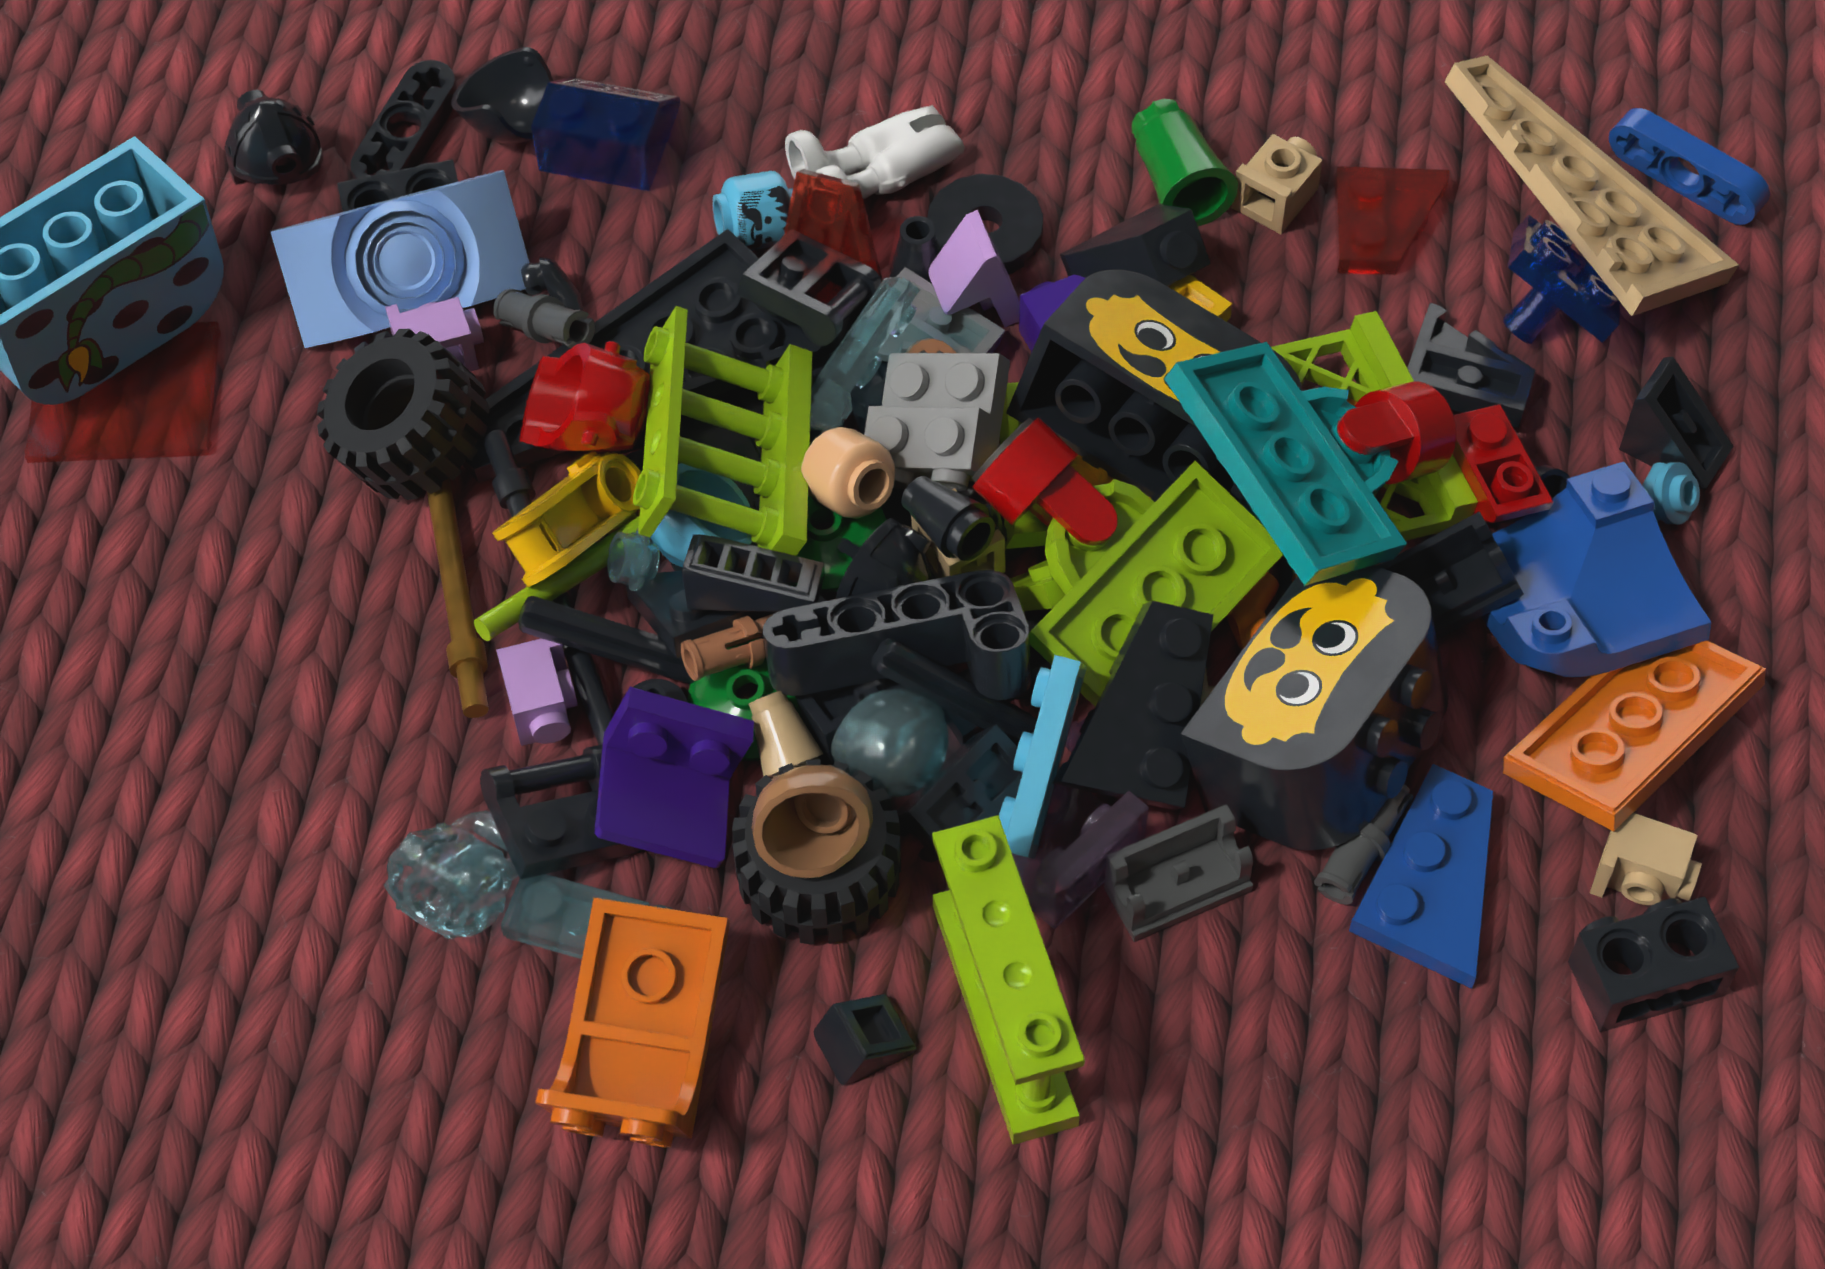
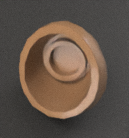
M831 765L796 767L775 777L760 793L753 811L752 832L755 848L759 856L769 866L783 874L800 878H814L830 874L853 859L866 843L873 823V805L863 785L839 768Z

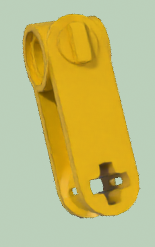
M596 451L588 452L567 467L569 476L493 531L492 534L496 540L506 542L523 568L525 575L522 580L526 587L533 586L554 574L604 535L613 533L637 517L635 513L640 507L633 504V494L641 472L631 459L618 453L610 454V452H606L600 455Z

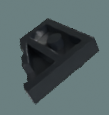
M1429 303L1407 368L1413 380L1434 387L1446 399L1451 410L1465 413L1500 404L1511 425L1519 428L1536 370L1516 356L1499 350L1492 340L1477 330L1469 334V337L1465 336L1445 322L1447 310L1437 304Z

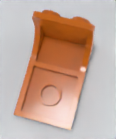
M593 898L562 1060L549 1090L538 1089L535 1103L552 1114L551 1123L561 1125L564 1131L595 1137H603L605 1125L620 1127V1134L630 1136V1141L664 1148L672 1147L673 1136L692 1139L731 923L728 918Z

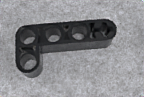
M977 570L789 608L776 612L763 625V640L770 683L775 690H781L783 694L789 696L808 695L886 679L887 677L873 669L871 660L874 653L878 650L879 644L887 638L900 642L944 667L967 662L974 686L979 693L987 698L996 700L1012 699L1021 696L1029 689L1032 683L1029 626L1012 581L1008 576L998 571Z

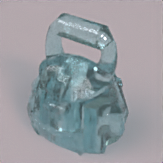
M489 810L469 813L457 819L451 825L440 823L436 824L434 828L408 833L401 846L392 851L388 859V879L384 883L385 889L396 902L395 908L397 910L400 909L420 925L443 935L447 939L474 936L495 923L499 914L503 913L506 902L505 892L510 888L513 879L518 877V873L511 858H504L501 850L482 842L469 833L474 831V833L507 851Z

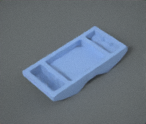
M504 170L270 231L304 348L332 343L389 328L390 325L385 307L397 304L399 312L402 313L419 308L426 303L441 302L459 297L462 308L496 299L506 289L511 288L519 291L526 289L521 269L525 264L529 263Z

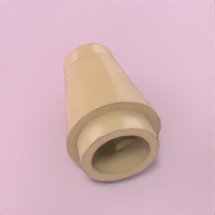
M781 690L748 703L753 715L751 717L754 721V731L763 777L767 775L773 780L779 776V767L790 763L793 764L794 768L807 765L806 760H817L819 756L824 755L796 708Z

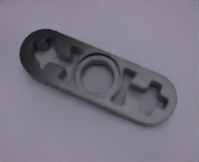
M426 60L414 64L406 71L352 156L350 166L353 179L369 175V172L378 175L416 167L420 164L453 111L451 101L457 87L454 73L447 64L436 60ZM421 90L427 91L424 98H422ZM410 122L420 126L417 133L410 137L399 138L390 134V131L401 123ZM386 162L388 164L389 171L382 170Z

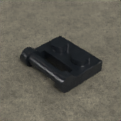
M791 229L742 274L736 294L755 303L757 308L766 314L781 316L802 326L805 337L811 343L818 346H826L838 337L842 331L843 322L859 306L868 305L879 295L882 290V281L877 271ZM830 281L842 286V289L827 304L814 299Z
M603 744L587 747L584 749L583 755L513 770H509L505 765L482 770L480 784L484 800L520 880L632 855L642 851L639 848L600 839L595 835ZM582 781H588L592 792L522 807L519 806L515 797L521 794Z

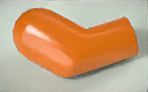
M1268 572L1227 614V621L1241 650L1244 649L1267 618L1265 610L1280 587L1278 580Z

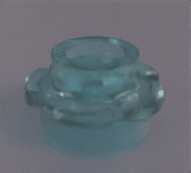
M639 528L636 530V533H616L611 541L608 553L607 569L610 580L614 583L629 585L630 591H638L643 587L645 580H653L657 574L660 562L658 545L650 542L649 537L639 535Z

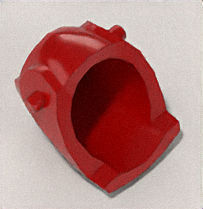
M614 341L606 342L604 349L588 343H581L573 346L560 358L543 356L539 362L527 399L519 441L557 451L607 452L633 449L642 434L647 419L650 374L638 367L636 360L619 355L621 346Z

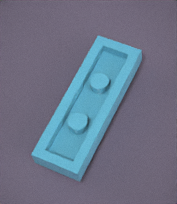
M1055 655L1051 669L1041 667L1038 672L1031 698V706L1040 708L1033 734L1025 731L1022 733L1013 766L1014 770L1023 772L1016 798L1005 797L999 814L1013 854L1033 859L1036 857L1055 784L1052 783L1061 765L1087 669L1081 661Z

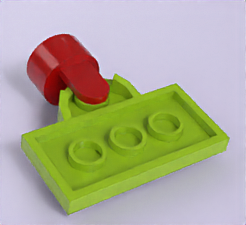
M1039 417L1034 421L1028 418L978 469L972 477L975 481L972 488L1011 525H1014L1029 510L1036 518L1048 526L1045 555L1050 574L1065 596L1029 632L1030 645L1051 665L1055 655L1081 661L1087 669L1080 693L1096 706L1111 677L1109 671L1143 604L1157 601L1213 614L1212 631L1281 558L1283 553L1264 525L1196 461L1154 502L1136 486L1116 479L1107 484L1092 486L1071 466L1079 455Z

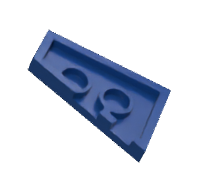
M1432 764L1351 921L1349 932L1472 989L1477 973L1493 790Z

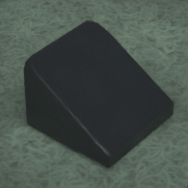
M886 994L833 1004L814 1028L813 1032L820 1049L841 1085L857 1082L913 1055L917 1050Z

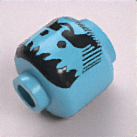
M776 171L730 177L723 183L721 194L713 196V216L718 235L729 229L751 251L773 247L791 229H794V223L802 222L803 208L798 189L796 187L788 188L785 180Z

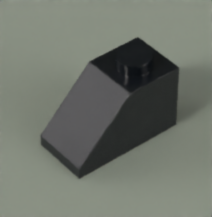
M1157 204L1060 254L1068 277L1075 274L1087 278L1096 272L1104 270H1127L1151 277L1166 286L1211 264L1192 210Z

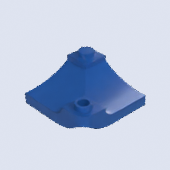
M1624 461L1568 478L1566 488L1552 498L1553 504L1551 509L1529 514L1492 534L1524 595L1482 616V619L1501 647L1519 664L1564 677H1585L1610 672L1709 640L1712 622L1687 585L1666 544L1653 512V499Z

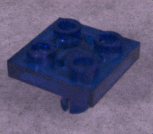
M1528 215L1513 232L1508 268L1532 286V289L1510 313L1504 316V324L1516 337L1528 344H1532L1541 330L1562 310L1603 343L1619 326L1620 301L1589 262L1571 248L1573 242L1559 226L1549 220H1545L1541 224L1531 215Z

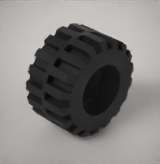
M398 329L394 336L388 331L377 334L374 342L370 344L365 341L354 348L355 354L348 360L343 358L336 366L338 373L334 379L327 380L323 392L327 394L326 399L318 403L317 415L323 419L317 425L318 434L325 441L323 446L327 452L376 493L380 492L386 498L395 500L400 495L406 500L417 499L423 490L432 494L442 489V482L450 478L453 481L462 473L460 469L462 464L466 460H473L478 452V449L474 446L477 440L483 439L488 427L482 422V419L489 415V403L483 399L486 391L482 383L475 378L476 376L429 334L422 331L415 334L411 329Z
M821 759L806 760L807 765H821ZM834 762V767L849 774L848 764ZM790 763L779 767V775L794 769L793 764ZM861 771L853 778L859 781L867 790L873 805V823L870 835L853 859L835 872L821 877L800 878L783 874L769 866L759 856L755 848L752 832L753 811L760 793L772 781L771 778L765 775L755 783L757 797L746 794L739 805L740 818H734L732 828V846L739 891L744 904L751 903L752 916L761 925L772 919L774 934L786 939L791 931L798 932L800 943L814 945L815 935H828L829 944L843 941L842 931L851 928L857 936L868 930V916L872 915L880 920L888 910V897H896L899 888V873L901 872L900 822L897 810L891 811V798L884 788L874 791L873 778L865 772Z

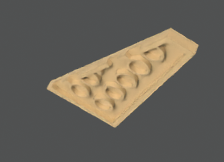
M1488 55L1454 63L1444 82L1631 316L1729 282L1739 266L1737 262Z

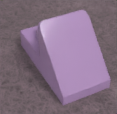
M978 210L966 214L934 259L928 270L929 277L942 310L946 315H951L980 302L984 311L995 307L1004 327L1019 322L1020 301Z

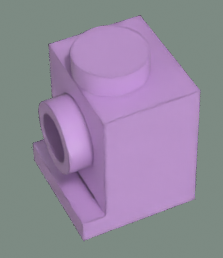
M459 297L441 302L426 303L419 308L402 313L399 312L397 304L385 307L393 336L398 329H411L415 334L422 331L438 341L468 370L474 371L479 369L474 345L484 343L481 327L475 309L471 308L463 311Z
M540 638L497 649L500 668L521 746L535 742L542 744L554 743L565 738L571 733L566 709L578 706L569 669H567L562 644Z

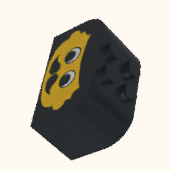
M1127 270L1096 272L1084 279L1043 324L1006 414L1021 423L1028 418L1034 421L1039 417L1078 455L1082 456L1083 461L1096 469L1102 468L1113 479L1136 486L1154 502L1196 461L1244 506L1247 500L1224 466L1219 462L1215 453L1190 416L1185 412L1164 378L1177 362L1262 342L1151 277ZM1274 351L1299 389L1303 391L1295 370L1280 354Z
M1375 565L1306 586L1297 576L1181 732L1205 813L1227 804L1235 818L1237 827L1298 850L1327 849L1341 845L1359 835L1360 831L1373 821L1387 799L1394 798L1399 794L1405 783L1407 771L1421 750L1429 749L1435 742L1440 730L1441 721L1447 711L1448 688L1427 596L1409 578Z

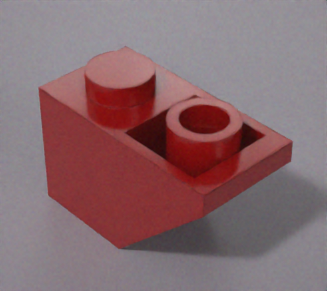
M1500 404L1453 415L1456 424V444L1453 455L1478 500L1473 515L1480 511L1485 521L1497 523L1551 509L1553 500Z

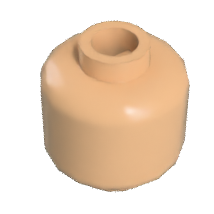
M837 427L822 433L806 451L801 466L802 475L808 483V496L818 504L842 517L859 519L871 515L887 501L894 486L895 464L890 452L879 442L854 429Z

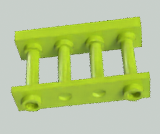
M676 306L662 328L655 326L652 329L644 349V362L650 363V389L647 405L643 471L637 480L633 494V504L640 507L638 534L650 538L667 512L673 510L751 535L752 542L757 543L758 547L796 556L807 542L808 483L802 475L801 466L810 445L812 351L790 344L776 365L769 364L764 369L686 343L688 310ZM684 368L757 392L758 399L764 401L763 415L683 389ZM681 415L754 438L756 445L762 447L761 462L681 437ZM678 462L753 486L754 493L760 495L759 511L677 485Z
M999 815L932 833V840L949 890L933 894V908L1012 1144L1015 1145L1078 1127L1079 1113L1065 1071L1083 1067L1085 1059Z

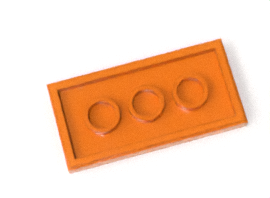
M1706 640L1620 669L1592 675L1504 756L1503 774L1614 832L1764 686L1766 668Z

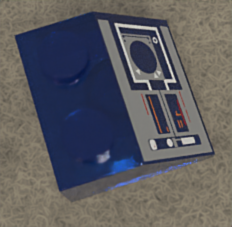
M572 77L548 82L531 125L539 171L650 191L680 107V97Z

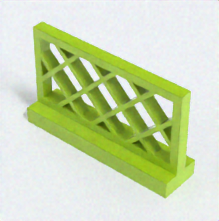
M1377 311L1355 315L1351 328L1348 330L1271 347L1292 366L1300 379L1301 385H1303L1306 379L1322 387L1349 390L1348 398L1357 402L1369 392L1414 382ZM1341 352L1349 368L1346 378L1314 365L1316 358ZM1452 454L1448 463L1435 473L1396 484H1385L1383 487L1387 491L1380 503L1402 537L1407 541L1435 533L1438 534L1472 516L1478 500ZM1395 492L1418 502L1425 515L1410 519L1387 509V506Z

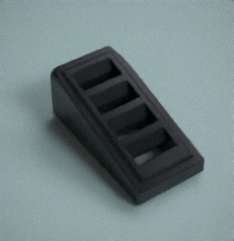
M693 534L682 569L687 609L779 612L789 608L818 603L825 576L824 563L720 537ZM797 583V587L789 586L786 584Z

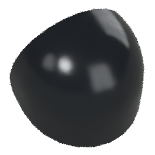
M521 47L494 57L472 72L455 91L451 104L452 108L470 126L485 137L506 144L526 143L542 136L549 129L556 110V91L551 72L540 53L530 47Z

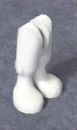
M933 105L900 113L863 129L853 135L849 140L848 146L842 149L825 151L820 141L811 132L806 130L793 132L785 140L788 164L800 193L806 200L813 198L817 215L827 223H834L848 217L857 203L874 193L876 195L894 193L908 184L935 172L957 158L965 149L961 138L951 126L945 124L944 118Z

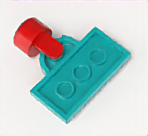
M1267 342L1177 362L1164 378L1185 412L1203 435L1219 462L1224 466L1304 586L1394 559L1407 545V542L1377 501L1375 495L1385 484H1396L1439 471L1450 460L1456 444V424L1452 410L1446 399L1434 387L1423 382H1408L1369 392L1361 397L1354 406L1346 401L1349 390L1319 387L1301 391Z

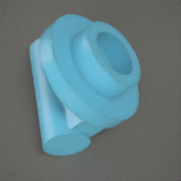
M1657 462L1653 464L1642 486L1654 501L1653 512L1655 517L1666 524H1683L1688 520L1692 511L1696 509L1699 503L1700 488L1698 481L1684 463L1670 462L1665 464Z

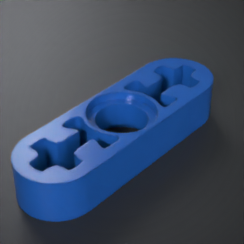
M1643 108L1629 110L1609 133V144L1613 152L1623 162L1728 222L1739 225L1751 222L1770 199L1769 186L1757 171L1649 110ZM1678 157L1691 163L1699 175L1684 167Z

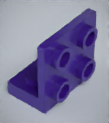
M629 687L603 736L595 835L600 839L711 868H719L725 859L729 781L753 742L754 721Z

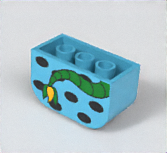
M135 136L0 217V371L34 402L54 405L82 396L192 326L209 309L219 292L224 266L205 199Z

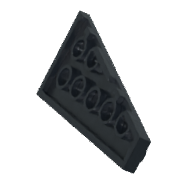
M726 229L594 322L595 332L593 339L589 343L604 349L606 342H617L621 346L619 355L636 360V365L650 374V363L644 362V349L652 329L655 326L662 328L674 308L679 306L688 310L686 343L764 369L769 364L776 365L790 344L812 351V360L841 350L839 335L826 346L815 345L805 337L802 326L781 316L766 314L759 310L755 303L736 294L742 274L759 258L729 229ZM563 344L547 356L560 358L571 348ZM539 362L485 399L489 403V415L482 419V422L488 426L485 435L496 430L505 431L519 468L565 452L519 441L527 399ZM684 368L683 389L711 398L740 387ZM479 439L474 446L478 449V452L473 460H466L462 465L481 483L496 476L482 439Z

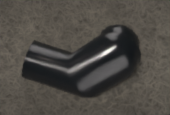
M539 257L540 262L527 263L522 267V279L528 294L535 296L548 291V294L559 299L564 307L584 311L580 292L556 261Z

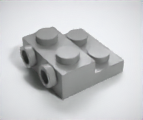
M889 353L882 406L868 407L864 435L879 442L890 452L895 464L893 488L906 489L914 479L920 476H926L932 481L950 489L955 488L956 490H967L969 482H975L972 479L974 474L998 448L1010 367L1009 359L1000 353Z

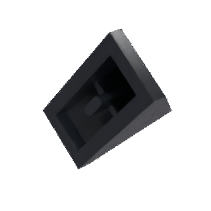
M1672 356L1662 359L1635 399L1619 450L1650 466L1657 462L1665 464L1670 462L1684 463L1697 479L1699 488L1706 489L1734 446Z

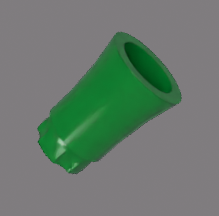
M1172 99L1153 101L1147 109L1136 114L1132 121L1131 131L1136 139L1137 151L1148 170L1156 190L1159 204L1191 209L1197 226L1208 224L1223 215L1233 204L1237 196L1238 181L1206 142L1194 119L1185 113L1183 109H1180L1177 102Z

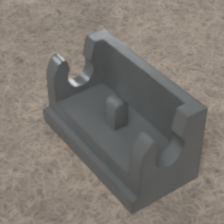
M1227 804L1107 855L1104 889L1133 942L1252 891L1253 884L1250 881L1253 866L1252 853L1249 846L1242 849L1238 848L1234 838V832L1236 831L1235 818Z

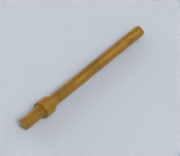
M447 478L442 482V489L432 494L427 492L451 642L447 645L446 651L450 673L458 679L463 714L468 718H478L486 715L489 711L483 673L487 670L488 663L484 642L476 636L450 478Z

